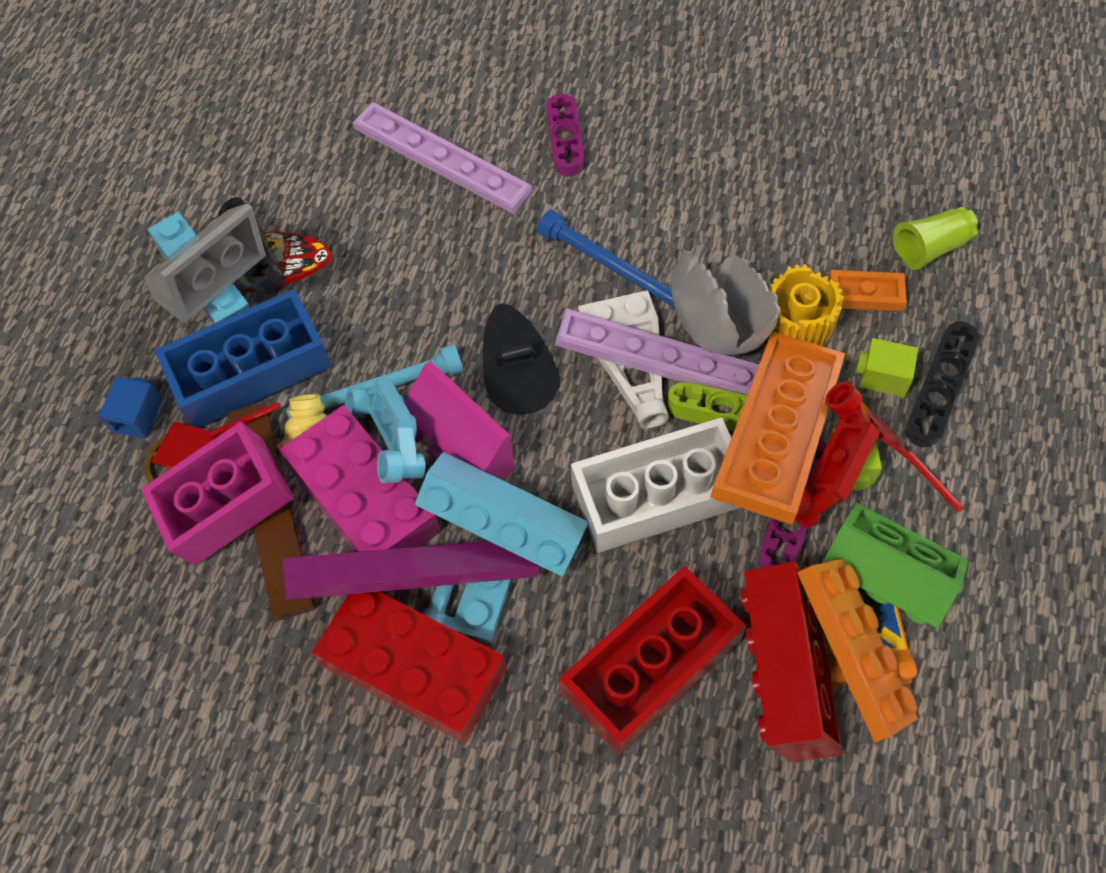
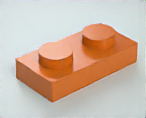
M830 271L828 282L830 279L834 282H839V289L843 290L842 309L904 311L907 304L905 273Z

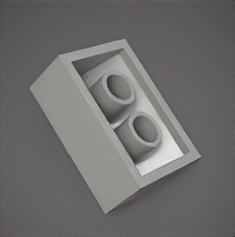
M244 204L227 210L145 275L144 280L153 300L180 321L186 323L263 259L266 253L253 207L249 204Z

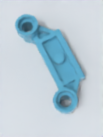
M376 380L375 386L368 390L366 388H348L345 397V407L355 418H366L368 414H371L389 449L380 451L378 455L377 473L380 482L399 483L402 478H422L425 474V459L422 454H416L414 440L416 420L404 404L403 396L399 395L392 381Z

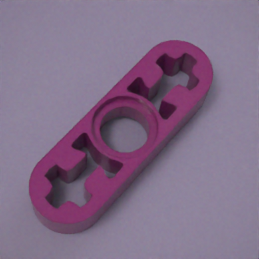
M556 94L547 101V119L554 168L560 175L570 177L579 174L584 168V152L576 101L570 95ZM559 107H564L566 118L560 119ZM567 131L571 132L574 136L570 139L562 140L557 137V134ZM571 150L573 163H566L565 151Z

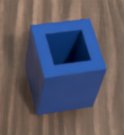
M116 377L98 416L113 433L146 439L162 399L155 390L154 385L146 379L140 377H133L132 379Z

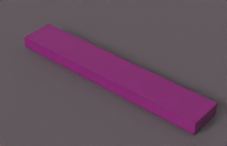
M490 541L282 558L286 600L538 577L539 565Z

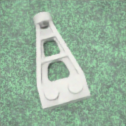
M648 290L578 306V312L659 335L658 317ZM598 358L636 415L642 429L661 426L668 421L669 415L662 396L661 376L649 373L650 383L631 386L623 371L631 367Z

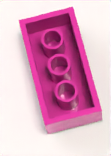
M345 405L279 449L288 468L354 552L421 547L441 532L436 515L414 505L418 493L406 478H402L399 483L380 482L377 473V459L379 452L382 450Z

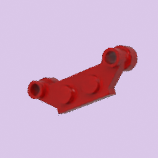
M847 381L834 385L828 391L825 398L826 405L839 416V422L806 488H804L795 521L803 528L814 526L819 521L821 513L837 501L847 500L880 433L870 421L871 411L862 402L861 393L852 383Z

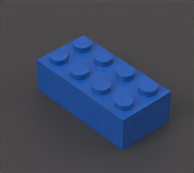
M295 289L154 350L179 409L189 424L197 428L228 415L230 411L248 406L332 367L324 345Z

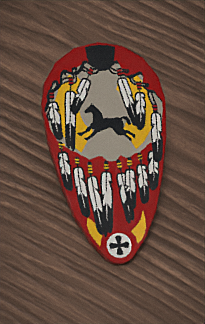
M264 232L284 271V279L280 286L291 285L293 282L318 272L327 266L333 258L332 252L315 238L288 232ZM244 274L233 283L240 292L258 291L247 281Z

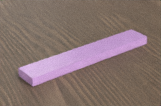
M374 102L353 122L354 129L512 214L532 192V185Z
M567 308L555 342V346L675 381L691 382L746 395L749 393L759 364L725 354L710 353L698 346Z

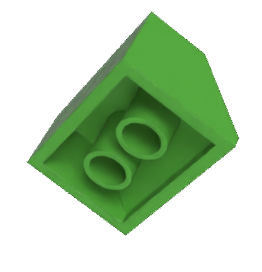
M856 503L839 530L823 563L844 559L846 565H850L859 579V587L865 589L867 595L873 600L882 604L891 603L904 610L905 615L912 621L921 625L930 624L938 629L962 588L969 560Z

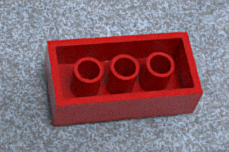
M795 561L744 571L746 586L740 589L743 608L746 613L749 612L751 628L746 629V640L750 653L752 655L755 654L757 671L752 672V684L757 698H761L763 715L758 716L759 734L763 743H767L770 749L790 762L843 755L823 629L797 572L801 571V568Z
M684 565L559 678L560 693L614 752L620 756L741 642L746 625Z
M381 592L348 594L311 652L321 667L463 744H466L507 670L503 655Z

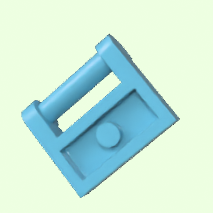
M512 579L466 583L455 618L444 615L454 585L437 586L429 609H424L423 614L470 639L491 644Z

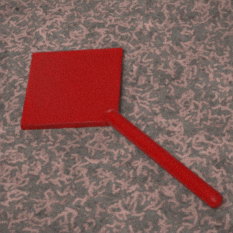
M275 402L212 431L174 421L152 463L171 469L240 421L247 424L280 409L281 404Z
M871 412L870 421L880 431L878 435L880 439L909 460L956 511L961 512L963 510L961 503L911 451L905 449L892 429Z

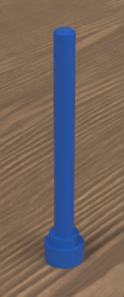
M550 209L543 215L537 227L539 235L549 241L552 239L556 241L563 240L675 308L672 289L570 229L564 216Z

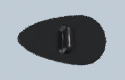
M501 303L496 305L487 320L484 331L483 373L486 391L492 402L503 411L516 415L532 414L545 408L555 398L559 388L558 370L549 350L531 322L509 304Z

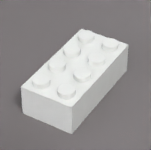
M722 417L571 464L572 486L584 519L588 521L587 527L597 553L740 508L710 498L713 485L731 441V436Z

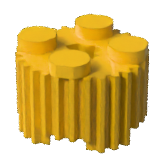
M803 264V267L795 265L793 269L790 266L787 267L784 275L780 274L779 278H775L773 284L769 285L768 291L776 293L778 296L777 304L780 308L777 324L773 331L820 346L826 344L833 335L842 309L841 305L844 296H842L843 290L839 289V282H834L831 279L828 282L827 276L821 277L820 272L814 274L813 270L807 268L806 264Z

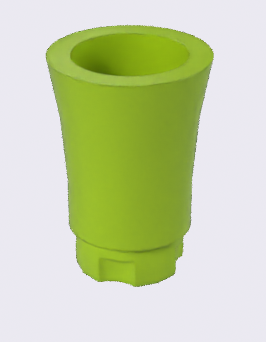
M960 207L926 218L901 222L895 227L893 232L894 249L911 270H919L934 259L975 239L978 235V220L972 210Z

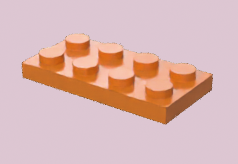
M838 559L812 565L797 572L874 743L892 737L918 720L915 713L917 711L915 698L907 687H903L897 675L896 658L892 650L887 645H883L876 630L878 628L877 617L869 605H865L858 591L860 586L859 579L850 565H846L844 559Z

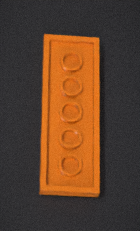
M771 332L713 485L710 498L793 525L829 407L826 405L825 398L828 391L837 383L845 353L778 332Z

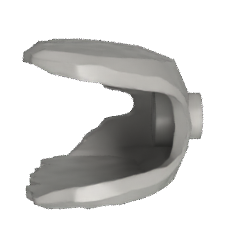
M684 251L679 262L674 267V274L671 280L672 298L677 315L694 342L705 351L725 355L746 354L757 349L767 339L777 324L780 308L777 304L778 296L776 293L768 291L766 281H763L760 273H756L755 268L749 267V262L745 258H740L735 254L729 256L717 267L715 275L712 277L710 270H706L704 264H698L699 257L697 255Z

